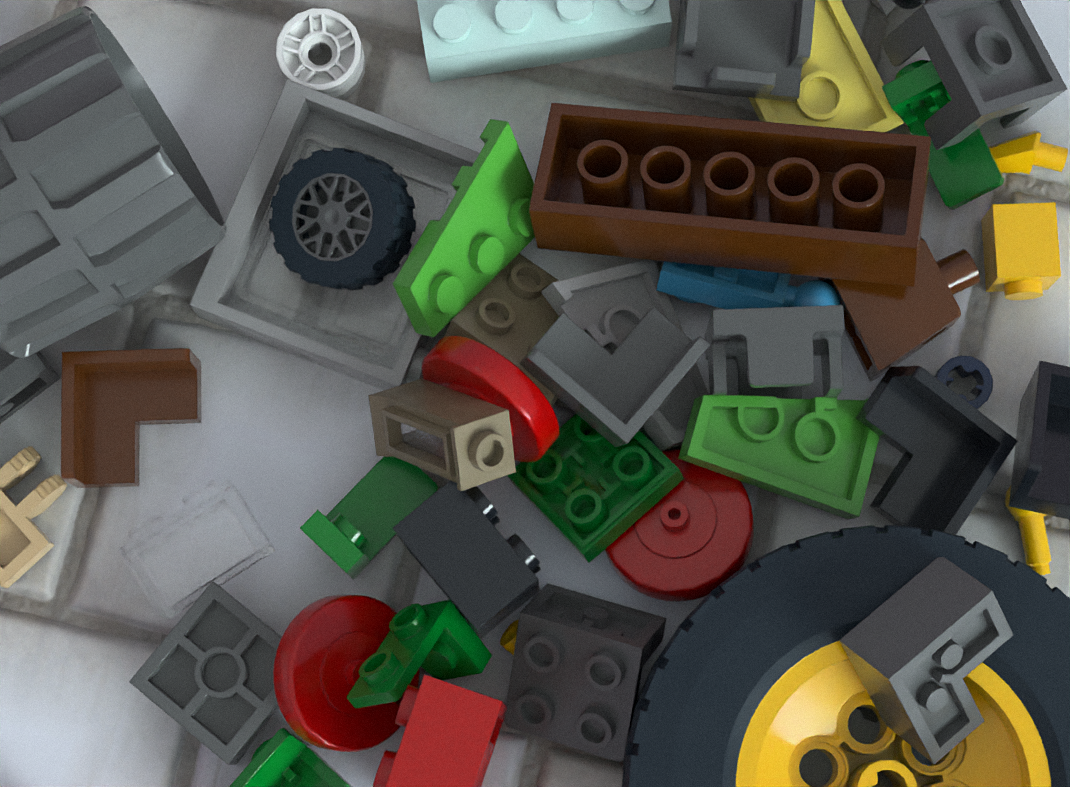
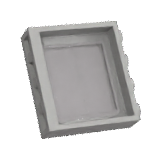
M287 79L225 221V237L214 246L189 304L190 307L201 319L382 390L423 379L421 363L423 358L430 352V350L425 349L429 336L415 332L393 286V282L429 221L440 220L457 192L451 184L463 165L472 167L480 153ZM333 147L374 156L375 159L385 161L394 168L392 171L396 175L402 176L407 183V192L409 196L413 197L415 203L413 219L417 220L416 232H412L410 240L412 246L408 255H404L399 262L401 266L393 274L389 273L383 277V282L375 286L365 285L362 290L353 291L322 287L321 285L311 284L300 279L301 275L291 272L283 264L285 260L282 255L277 254L273 242H275L274 235L269 228V219H272L273 210L270 207L273 195L276 196L280 187L278 183L284 174L288 175L294 168L292 165L300 158L306 159L312 156L311 152L320 149L333 151Z

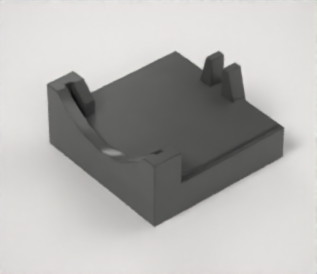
M212 581L129 682L226 764L236 765L245 755L259 732L279 709L274 690L273 671L276 652L282 637L221 586Z

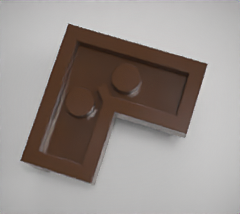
M189 348L62 352L61 478L76 488L139 486L140 425L201 423V361Z

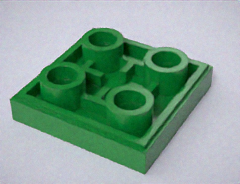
M577 414L573 415L559 428L558 438L541 459L535 462H520L515 466L516 472L507 475L513 485L588 563L594 560L684 479L679 468L640 430L637 431L627 444L614 447Z

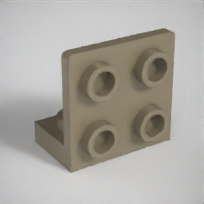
M519 253L451 320L445 336L467 337L495 350L524 372L541 390L553 407L558 397L519 363L559 317L541 293L552 282L559 280Z

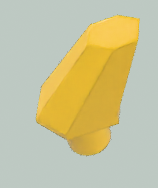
M1032 131L989 147L1001 173L1023 172L1030 174L1033 165L1062 172L1066 163L1068 148L1040 142L1041 133L1038 131Z

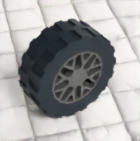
M333 147V151L320 149L311 152L312 156L306 159L300 158L292 165L294 168L288 175L284 174L278 183L280 185L276 196L273 195L270 205L273 210L272 219H269V228L274 235V248L277 254H281L285 260L283 264L291 272L300 274V279L311 284L321 285L322 287L353 291L362 290L365 285L375 286L383 282V277L389 273L393 274L401 266L399 262L404 255H408L412 246L410 243L412 232H416L417 220L413 219L415 203L413 197L409 196L406 187L408 185L403 177L396 175L392 171L394 168L385 161L346 148Z

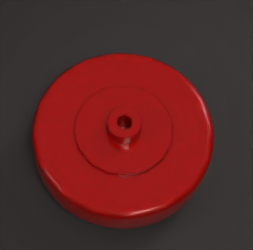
M445 336L423 358L421 363L423 379L509 410L515 461H538L558 438V420L545 395L516 365L490 347L467 337Z
M681 449L665 450L662 453L679 468L684 479L605 549L611 566L630 587L648 597L674 602L705 597L717 588L719 584L740 570L748 558L754 536L751 502L742 482L678 459Z
M343 594L327 596L305 607L296 615L285 630L274 661L273 679L275 695L279 708L289 726L297 735L310 744L334 751L360 752L385 742L401 727L395 724L404 693L395 702L362 708H354L347 699V695L360 677L359 669L361 665L378 650L390 631V621L397 614L386 603L363 595ZM420 668L409 685L418 688Z

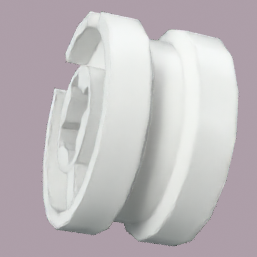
M312 8L296 14L283 26L277 38L276 57L285 81L288 79L344 100L358 88L365 74V55L356 27L344 15L331 9ZM324 48H329L332 58L327 64L322 66L315 65L309 60V57L315 58L323 52Z

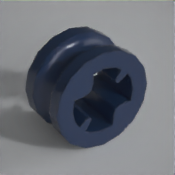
M960 355L951 358L936 372L935 377L947 387L954 381V378L948 376L950 372L956 371L961 378L972 375L977 385L970 393L976 395V398L968 401L963 394L958 395L976 409H979L988 401L992 393L993 378L990 370L982 361L972 356Z

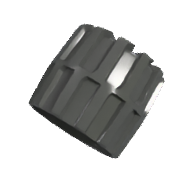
M87 6L71 10L0 46V349L7 351L12 356L24 358L142 297L218 244L225 237L226 225L215 199L175 127L118 40L98 15Z

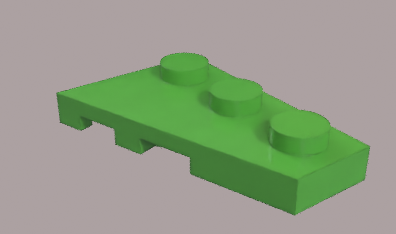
M489 120L480 135L481 140L485 143L472 167L464 165L461 167L451 184L457 191L440 220L429 221L393 282L400 301L415 332L434 338L535 238L529 213L534 182L507 121Z

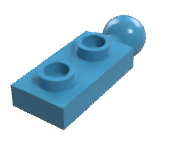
M666 261L663 263L656 291L674 295L684 302L703 303L722 309L841 305L840 298L834 287L825 281L810 280L796 287L788 285L791 274Z

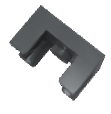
M939 0L924 4L880 42L894 67L901 66L924 46L952 99L928 118L924 124L936 150L961 142L987 121L1002 117L1000 123L1003 129L1021 124L1067 90L1063 79L1020 0Z

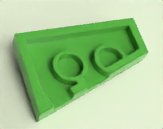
M702 395L694 399L678 459L850 520L860 517L880 436L856 419L869 398L865 400H837V397L783 399L776 398V396Z

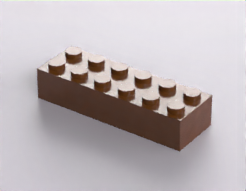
M551 103L529 206L537 248L914 287L928 183L931 137Z

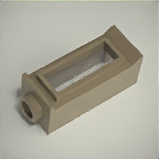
M422 378L368 395L377 456L396 457L457 483V488L460 491L516 472L508 409Z

